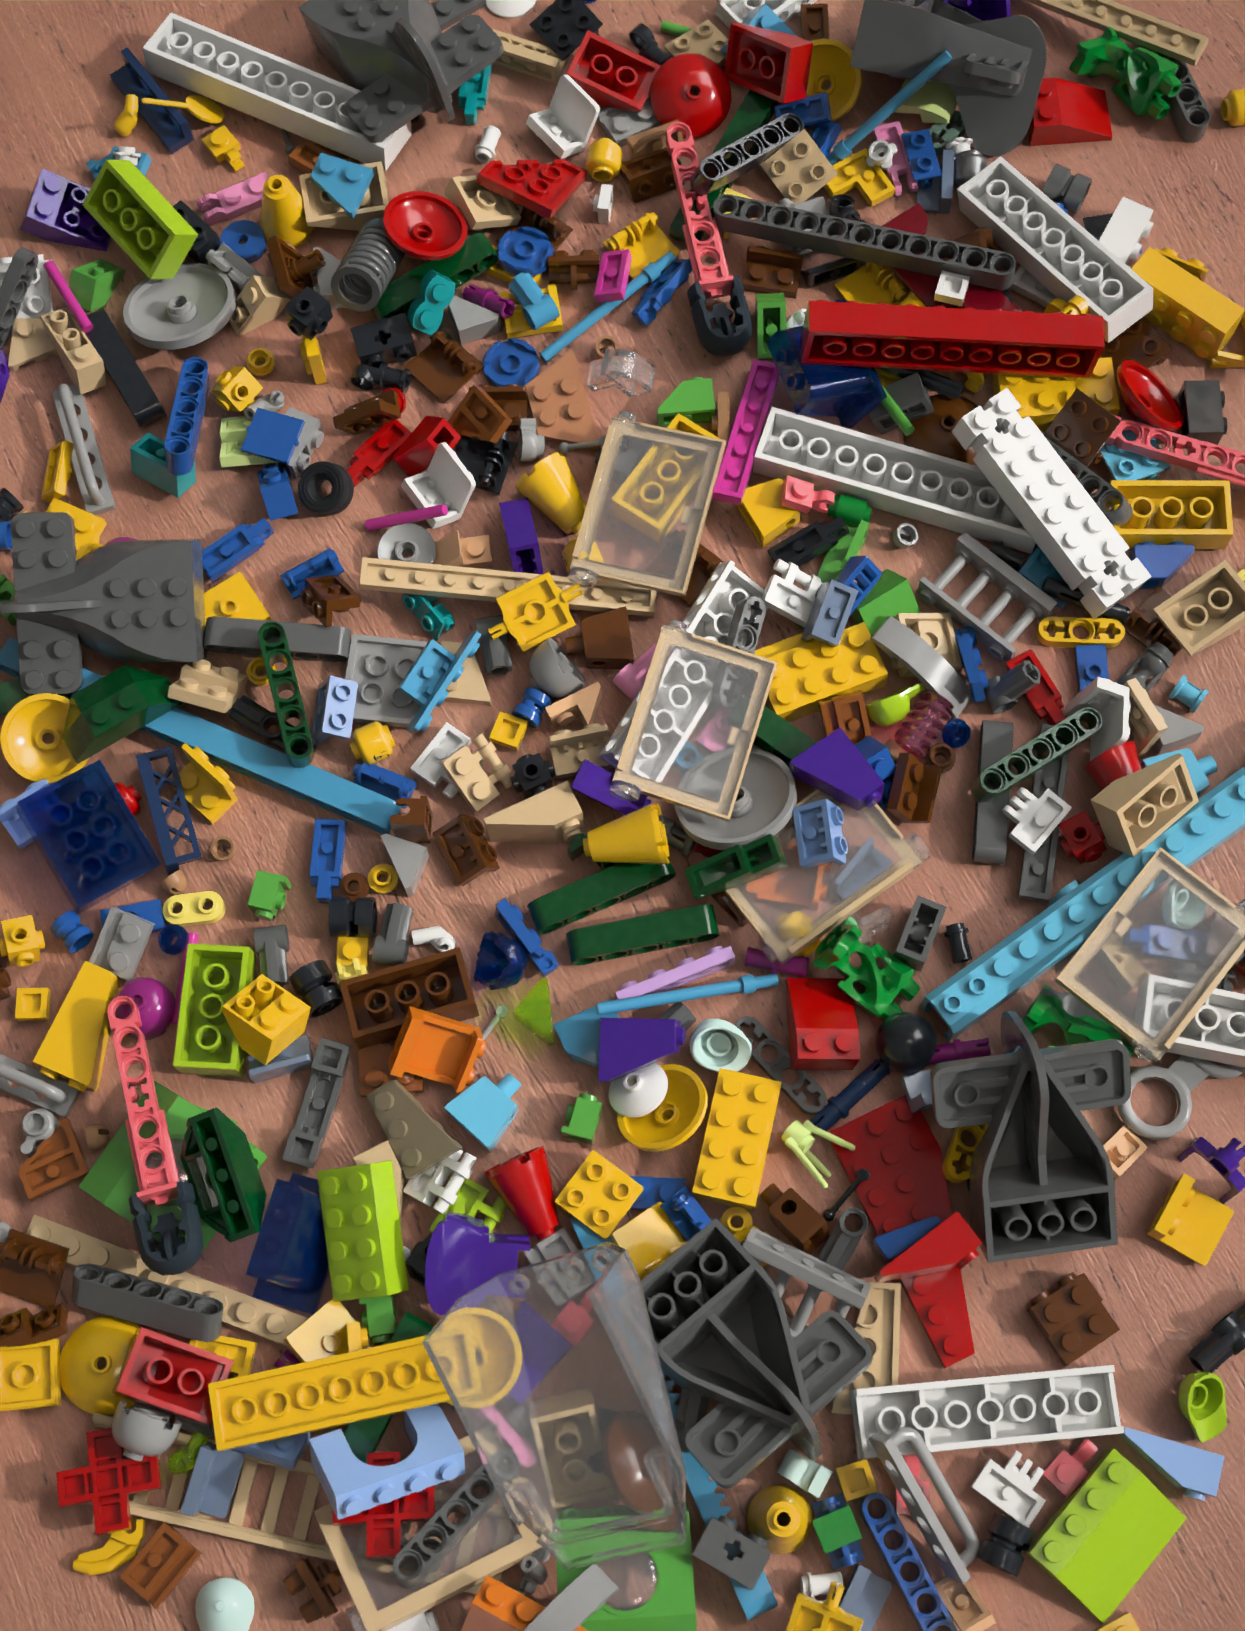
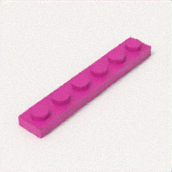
M756 359L753 360L713 490L712 499L741 505L754 463V456L780 376L781 365Z

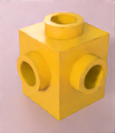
M233 366L229 371L222 372L216 378L215 382L217 384L211 391L217 396L215 400L224 410L241 412L255 402L253 398L263 387L245 367Z
M28 915L1 921L3 938H0L1 957H8L9 966L26 967L34 962L41 961L40 949L45 948L42 930L36 931L33 916Z

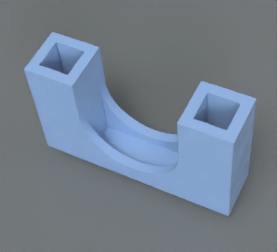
M439 1404L404 1411L405 1431L415 1449L406 1459L393 1465L372 1466L360 1461L351 1451L341 1428L309 1439L311 1463L338 1520L465 1474L464 1450Z

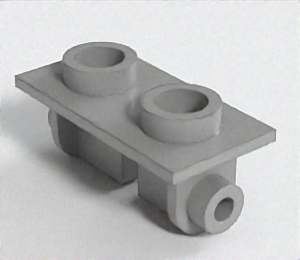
M221 243L217 251L212 249L206 255L208 264L223 271L230 279L232 285L240 292L253 275L263 276L225 243Z

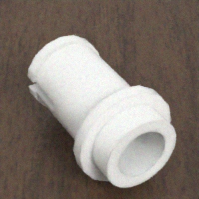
M490 125L484 128L480 143L474 148L475 158L478 161L489 163L495 158L496 153L494 150L501 136L498 128Z
M841 1571L811 1575V1572H806V1576H800L801 1593L811 1598L827 1595L831 1582L838 1583L837 1587L840 1584L843 1585Z

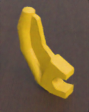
M136 1519V1530L133 1533H129L127 1530L114 1532L102 1548L80 1554L78 1559L73 1561V1570L89 1576L109 1573L135 1557L145 1537V1519Z

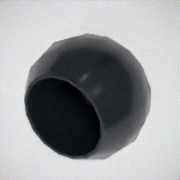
M901 1012L889 1016L880 1024L875 1035V1051L882 1064L889 1070L909 1075L922 1071L928 1065L936 1050L937 1036L930 1022L921 1015L910 1012Z

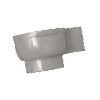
M520 418L519 462H530L535 460V458H543L545 438L544 435L536 434V419Z
M38 1108L25 1115L22 1122V1131L26 1139L20 1146L22 1153L30 1157L33 1156L38 1144H41L44 1139L48 1140L59 1127V1121L54 1113L47 1109Z

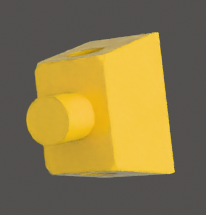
M780 478L746 488L741 505L736 504L762 549L800 521V511L780 505L783 480Z

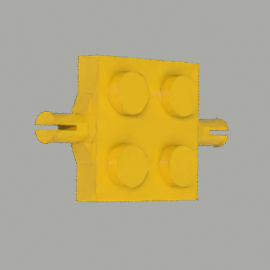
M53 498L46 512H64L69 514L74 521L76 560L103 546L99 543L100 535L107 525L103 518Z
M549 571L496 597L503 612V622L488 628L489 633L492 634L491 636L495 640L510 632L517 639L524 652L575 626L576 624L569 612L568 601L584 593L578 583L562 591L553 581Z
M831 1582L826 1600H816L802 1593L798 1594L786 1631H861L864 1619L847 1613L838 1606L845 1587L841 1584L837 1587L838 1583Z

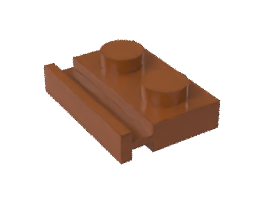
M860 690L832 697L828 701H818L826 737L839 728L844 731L854 745L869 735L872 737L863 693Z
M164 1522L122 1573L120 1578L142 1598L151 1603L155 1609H158L202 1555V1552L197 1550L192 1543L169 1523Z

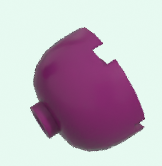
M136 977L126 981L117 990L114 998L127 996L135 1002L142 1022V1026L138 1028L144 1034L145 1040H151L164 1034L174 1014L175 999L173 993L162 982L150 977ZM128 1004L120 1005L115 1011L116 1018H127L131 1014L132 1007ZM128 1033V1034H127V1035L131 1036L132 1038H135V1039L138 1040V1037H137L136 1034H133V1033Z

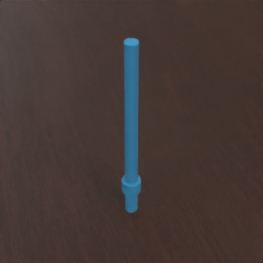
M945 50L845 141L840 140L833 147V151L827 156L830 164L834 165L840 159L844 160L852 153V148L953 59L951 54Z
M669 251L655 263L650 262L642 268V273L627 284L624 300L604 302L542 350L539 355L543 361L547 362L646 283H652L661 276L660 272L676 261L674 254Z
M750 974L739 976L738 980L600 1002L595 1004V1008L599 1016L741 992L742 995L755 993L756 989L778 986L779 982L777 974L757 977Z

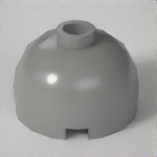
M551 638L541 643L533 651L529 660V670L533 677L529 681L535 689L541 692L545 691L551 697H567L581 689L586 681L577 665L573 661L570 662L565 656L567 653Z
M119 1401L111 1425L112 1435L116 1443L125 1449L124 1456L136 1461H142L144 1456H158L165 1453L172 1446L182 1425L179 1420H176L174 1425L168 1423L170 1416L163 1412L135 1403L133 1409L125 1408L127 1401Z

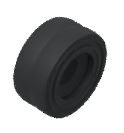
M319 461L309 465L302 472L298 482V494L301 502L310 511L323 515H335L345 510L350 504L354 494V484L350 474L342 466L327 461ZM328 480L332 485V490L328 496L324 497L320 492V486L324 481Z

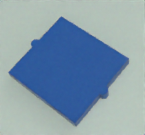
M257 408L251 425L246 428L248 433L241 451L289 464L295 446L299 445L298 439L305 422L302 419Z

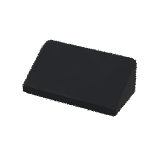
M842 257L802 270L801 274L807 288H812L849 276L860 269L861 260Z

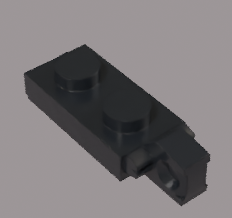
M841 516L829 523L826 521L819 523L817 520L769 548L767 552L774 564L778 559H781L786 563L792 562L800 567L833 548V546L839 543L838 540L850 532Z

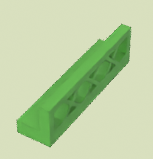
M861 520L858 529L847 525L850 533L838 540L839 543L828 550L817 577L821 578L822 583L830 579L837 581L850 557L859 556L867 538L869 522ZM796 623L797 627L804 629L803 626Z

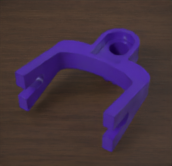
M1200 1136L1176 1157L1182 1162L1195 1152L1211 1164L1231 1187L1219 1199L1223 1204L1245 1188V1177L1237 1170L1240 1166L1239 1161L1245 1156V1145L1236 1151V1148L1242 1143L1236 1138H1232L1224 1148L1219 1147L1216 1149L1211 1143Z

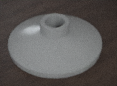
M407 523L396 525L385 532L379 541L377 553L379 559L432 564L436 555V546L433 537L426 529L416 524ZM406 552L413 553V556L410 558L403 557Z

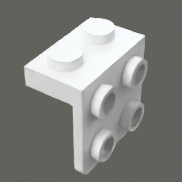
M566 74L560 77L549 108L530 114L526 124L560 159L585 150L599 115L600 107Z
M38 255L37 268L16 318L37 319L41 318L44 314L53 312L49 278L43 267L44 263L49 260H44L43 255ZM13 257L0 258V287Z
M446 442L438 444L427 471L405 478L401 487L417 509L441 504L446 505L448 510L446 516L426 520L432 529H435L461 518L476 486L473 475L459 460L457 454Z
M1100 677L1095 678L1066 704L1065 715L1071 716L1082 708L1091 707L1096 709L1102 717L1101 728L1091 737L1090 761L1116 745L1120 746L1128 740L1130 735V727L1128 726L1131 702L1129 701L1130 688Z

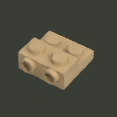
M478 175L452 177L444 194L447 200L452 202L464 214L472 230L514 226L520 221L521 216L514 203L510 199L477 184Z
M898 613L893 617L931 645L956 672L962 668L950 613ZM897 658L891 659V666L893 669L898 670L899 678L916 677Z
M203 659L198 662H188L181 668L180 679L169 686L167 697L225 713L232 708L238 698L245 694L248 675L241 674L239 670L232 667H215L209 661Z

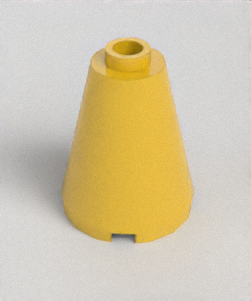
M282 175L271 176L263 185L260 227L264 232L266 240L276 235L282 241L289 242L294 247H298L308 241L315 227L307 226L303 197L290 180Z
M556 452L533 466L534 470L529 476L525 472L516 481L514 486L519 493L528 498L535 507L566 534L573 532L574 535H578L586 506L565 456L561 452L560 454Z
M659 803L647 805L588 831V838L583 839L586 857L591 856L593 862L661 865L670 863L665 824L659 821V815H662Z
M787 1485L768 1486L759 1491L751 1500L747 1511L749 1533L752 1532L769 1542L765 1549L772 1553L787 1554L796 1551L807 1541L813 1527L812 1509L804 1495L795 1488ZM781 1512L789 1515V1524L786 1526H780L777 1522V1516Z

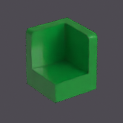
M849 1505L838 1508L836 1511L819 1517L812 1522L821 1543L823 1554L862 1538Z

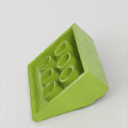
M1106 1449L1089 1470L1087 1477L1070 1494L1032 1541L1029 1549L1023 1553L1104 1624L1187 1518L1140 1470L1116 1449Z

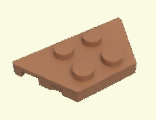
M571 350L525 385L532 417L536 419L537 435H544L545 442L575 444L598 440L574 350ZM600 446L591 447V451H598Z

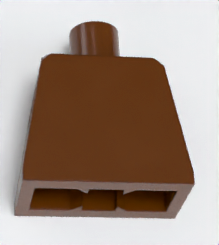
M626 606L582 619V636L565 638L567 655L585 653L586 666L589 669L622 670L627 664L634 663Z
M772 1183L761 1193L760 1197L770 1206L768 1208L770 1220L797 1249L811 1255L830 1237L827 1221L792 1188L787 1189L783 1193Z

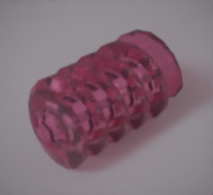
M928 690L921 693L920 700L916 701L913 706L914 709L909 711L908 719L903 720L901 729H898L895 733L896 743L907 753H911L920 759H924L926 756L925 752L920 748L931 749L932 747L931 742L927 738L937 740L938 738L937 732L933 729L943 730L945 727L939 719L949 721L951 716L946 709L952 710L954 708L945 697Z

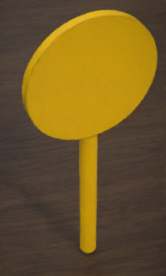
M198 95L188 96L185 103L150 98L141 99L143 104L185 108L195 117L209 123H220L225 116L219 105L208 98Z

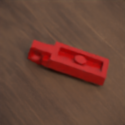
M397 419L384 424L353 453V458L350 460L351 466L347 471L353 480L354 487L363 481L364 478L369 480L381 471L411 435L412 432Z
M1029 649L1006 661L1004 667L1007 672L1022 661H1030L1038 668L1041 674L1040 683L1023 694V696L1040 720L1045 717L1049 725L1055 726L1066 719L1060 710L1064 707L1061 700L1062 695L1033 650Z

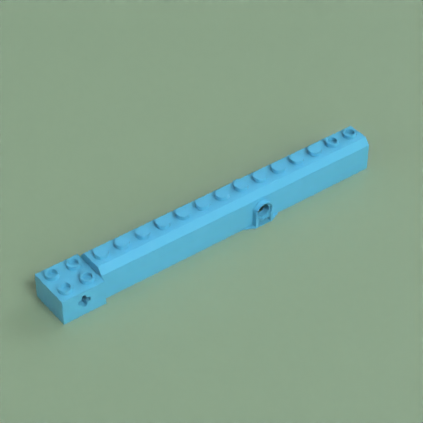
M1245 766L1199 798L1197 804L1137 856L1132 857L1123 853L1080 885L1076 880L1072 881L1055 894L1047 909L927 994L920 1006L925 1013L934 1007L938 1012V1016L945 1021L950 1029L943 1034L945 1039L951 1042L1070 954L1076 953L1160 847L1189 869L1245 828ZM1161 871L1132 909L1170 883L1172 879Z

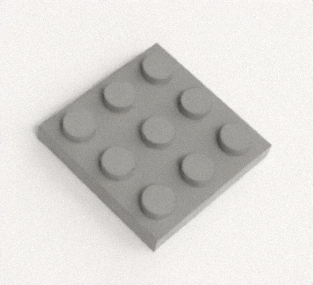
M352 634L345 679L358 683L353 722L369 724L378 721L381 725L408 727L421 706L397 688L427 644L426 641Z

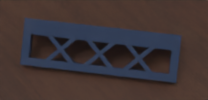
M128 48L120 51L125 65L110 74L112 82L124 97L128 94L138 96V114L171 155L194 141L188 121L176 107L143 104L141 102L142 98L171 100Z
M167 747L136 755L164 863L168 875H171L179 870V865L200 860L202 856L172 747ZM168 757L170 766L164 775L152 769L150 761ZM171 773L173 774L174 781L169 779ZM155 777L160 780L158 784H156ZM165 783L177 789V794L171 803L159 795ZM179 799H180V803H181V807H182V808L176 806V804L178 803ZM162 805L168 807V808L166 809L165 813H164V810H163V806H162ZM172 810L182 814L185 818L179 830L167 825L166 820ZM186 828L188 829L189 836L183 833ZM170 832L175 834L173 839H171ZM182 838L192 843L194 852L176 857L174 847L178 840Z

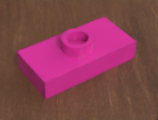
M629 249L602 252L594 293L598 303L624 300L632 261Z

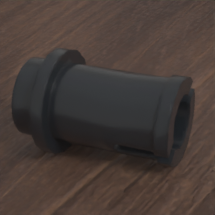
M994 541L990 551L1018 572L1026 556L1004 546L1003 541L1000 543Z
M964 923L946 926L947 932L944 935L949 939L953 963L958 964L972 960L966 935L969 932L968 928H965Z

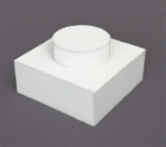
M602 184L600 195L595 194L593 212H598L599 224L609 225L613 206V185Z
M942 270L934 300L962 307L970 276Z

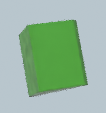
M887 568L882 572L878 582L850 616L856 624L865 622L872 637L888 616L895 617L898 613H921L908 579Z

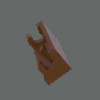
M420 796V799L400 798L396 800V805L408 806L410 811L407 815H391L390 825L395 837L415 843H430L433 813L427 796Z

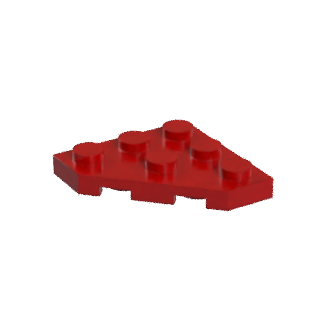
M553 159L552 164H539L538 160H517L516 165H503L501 160L490 161L478 173L476 183L486 187L491 192H496L510 199L513 203L520 204L534 211L540 216L551 219L585 181L588 171L564 159Z

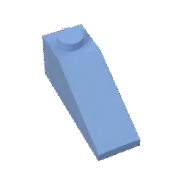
M1124 1427V1433L1118 1434L1175 1487L1186 1490V1497L1205 1501L1206 1496H1217L1225 1456Z

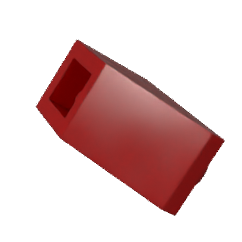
M425 416L392 459L408 477H411L428 469L438 444L446 442L453 449L461 439V436L445 418Z

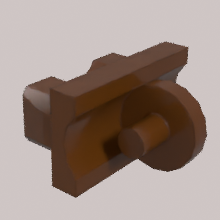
M565 250L554 251L553 256H548L549 283H571V290H577V283H597L599 255H595L593 250H583L580 252V255L569 256V253Z
M308 1558L305 1560L301 1559L295 1563L296 1569L291 1571L283 1579V1582L292 1596L305 1587L310 1591L313 1598L299 1607L305 1621L311 1623L322 1617L328 1618L337 1613L338 1609L325 1587L328 1586L333 1597L342 1592L336 1579L341 1577L339 1569L331 1573L326 1562H323L317 1566L323 1578L320 1580Z

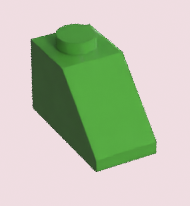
M103 259L72 269L69 288L84 312H92L106 305L124 276L125 269Z
M784 293L755 294L757 358H786V300Z
M694 377L690 380L682 381L657 409L658 426L668 427L678 413L695 424L712 423V415H715L712 378Z

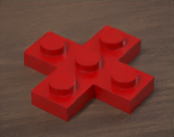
M112 1427L86 1432L89 1466L56 1472L59 1507L63 1508L93 1502L95 1534L98 1536L130 1530L132 1526L129 1495L162 1489L158 1456H144L142 1461L130 1458L125 1459L123 1455L124 1448L116 1443L112 1435Z
M400 1451L367 1453V1464L372 1466H389L401 1462ZM435 1486L340 1520L337 1519L332 1508L333 1526L366 1525L367 1559L395 1558L402 1550L401 1523L427 1522L435 1515Z

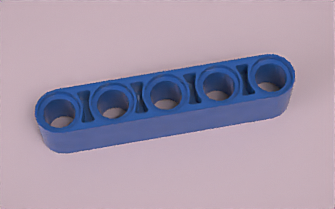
M199 357L188 358L182 364L164 442L166 469L169 473L177 476L189 473L193 467L210 389L208 363Z
M881 1493L866 1495L860 1503L861 1516L920 1630L934 1631L938 1626L945 1625L949 1631H958L891 1501ZM874 1498L882 1501L885 1507L883 1515L878 1519L872 1518L867 1511L869 1501ZM889 1530L897 1531L901 1538V1543L895 1550H889L883 1542L884 1535ZM907 1561L914 1563L917 1568L916 1577L909 1582L903 1580L900 1575V1567ZM923 1593H928L933 1598V1608L928 1613H921L917 1609V1599Z

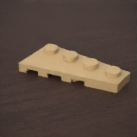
M868 1281L871 1287L859 1311L854 1329L870 1345L873 1353L872 1364L834 1398L830 1414L852 1415L850 1391L898 1385L901 1283Z

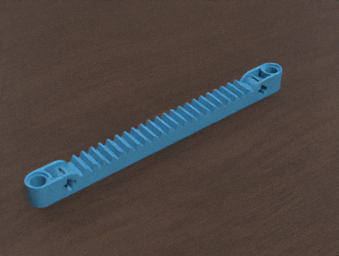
M572 1216L570 1220L664 1433L669 1443H671L674 1419H677L679 1408L675 1403L680 1399V1394L669 1392L675 1386L674 1381H664L667 1375L661 1368L659 1369V1366L622 1327L614 1303L632 1288L630 1283H621L626 1278L625 1271H615L620 1260L619 1250L611 1236L606 1240ZM600 1248H604L606 1252H613L609 1255V1262L604 1263L602 1259H595L599 1255L598 1250ZM672 1450L705 1525H708L711 1517L718 1520L720 1515L726 1516L731 1508L730 1506H720L719 1503L725 1498V1494L714 1493L718 1485L714 1481H709L707 1472L690 1453ZM730 1519L731 1521L737 1523L736 1519ZM737 1540L733 1544L726 1542L724 1549L728 1552L727 1559L732 1560L734 1556H742L743 1552L739 1549ZM762 1571L753 1590L729 1577L747 1620L753 1619L778 1606L764 1571Z

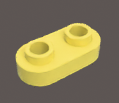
M213 891L174 895L167 899L163 906L165 919L175 927L215 923L224 916L226 911L224 900L218 893ZM206 902H213L211 909L204 910L203 907ZM178 905H182V911L174 914L173 909Z

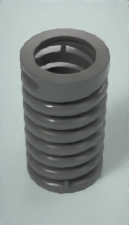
M383 218L368 220L362 226L331 279V289L335 298L350 310L365 312L374 308L406 254L393 245L386 236L383 228Z

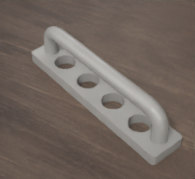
M60 384L58 390L53 391L52 395L65 440L73 443L71 460L86 511L93 515H98L116 509V504L84 396L79 393L75 385ZM75 408L81 410L80 415L78 417ZM82 432L88 434V437L85 441ZM89 456L95 458L93 465H91ZM96 481L102 482V487L100 490L98 488Z
M0 1054L1 1090L60 1116H69L80 1091L69 1087L64 1081L51 1079L42 1075L34 1068ZM10 1081L21 1086L17 1088L12 1087ZM38 1093L48 1097V1099H40Z
M901 1427L888 1436L878 1432L874 1433L869 1437V1441L945 1575L956 1582L964 1584L971 1578L966 1567L972 1563L978 1554L979 1539L922 1436L910 1427ZM904 1441H909L966 1542L964 1551L959 1555L897 1448Z

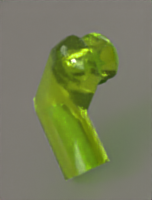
M194 1431L188 1445L173 1453L169 1458L168 1466L170 1471L174 1474H182L193 1469L200 1447L206 1444L209 1438Z

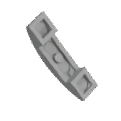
M888 616L870 638L891 659L897 658L936 696L933 700L953 719H956L971 701L970 689L956 670L924 639L892 616Z
M594 1563L566 1587L524 1631H576L619 1588Z

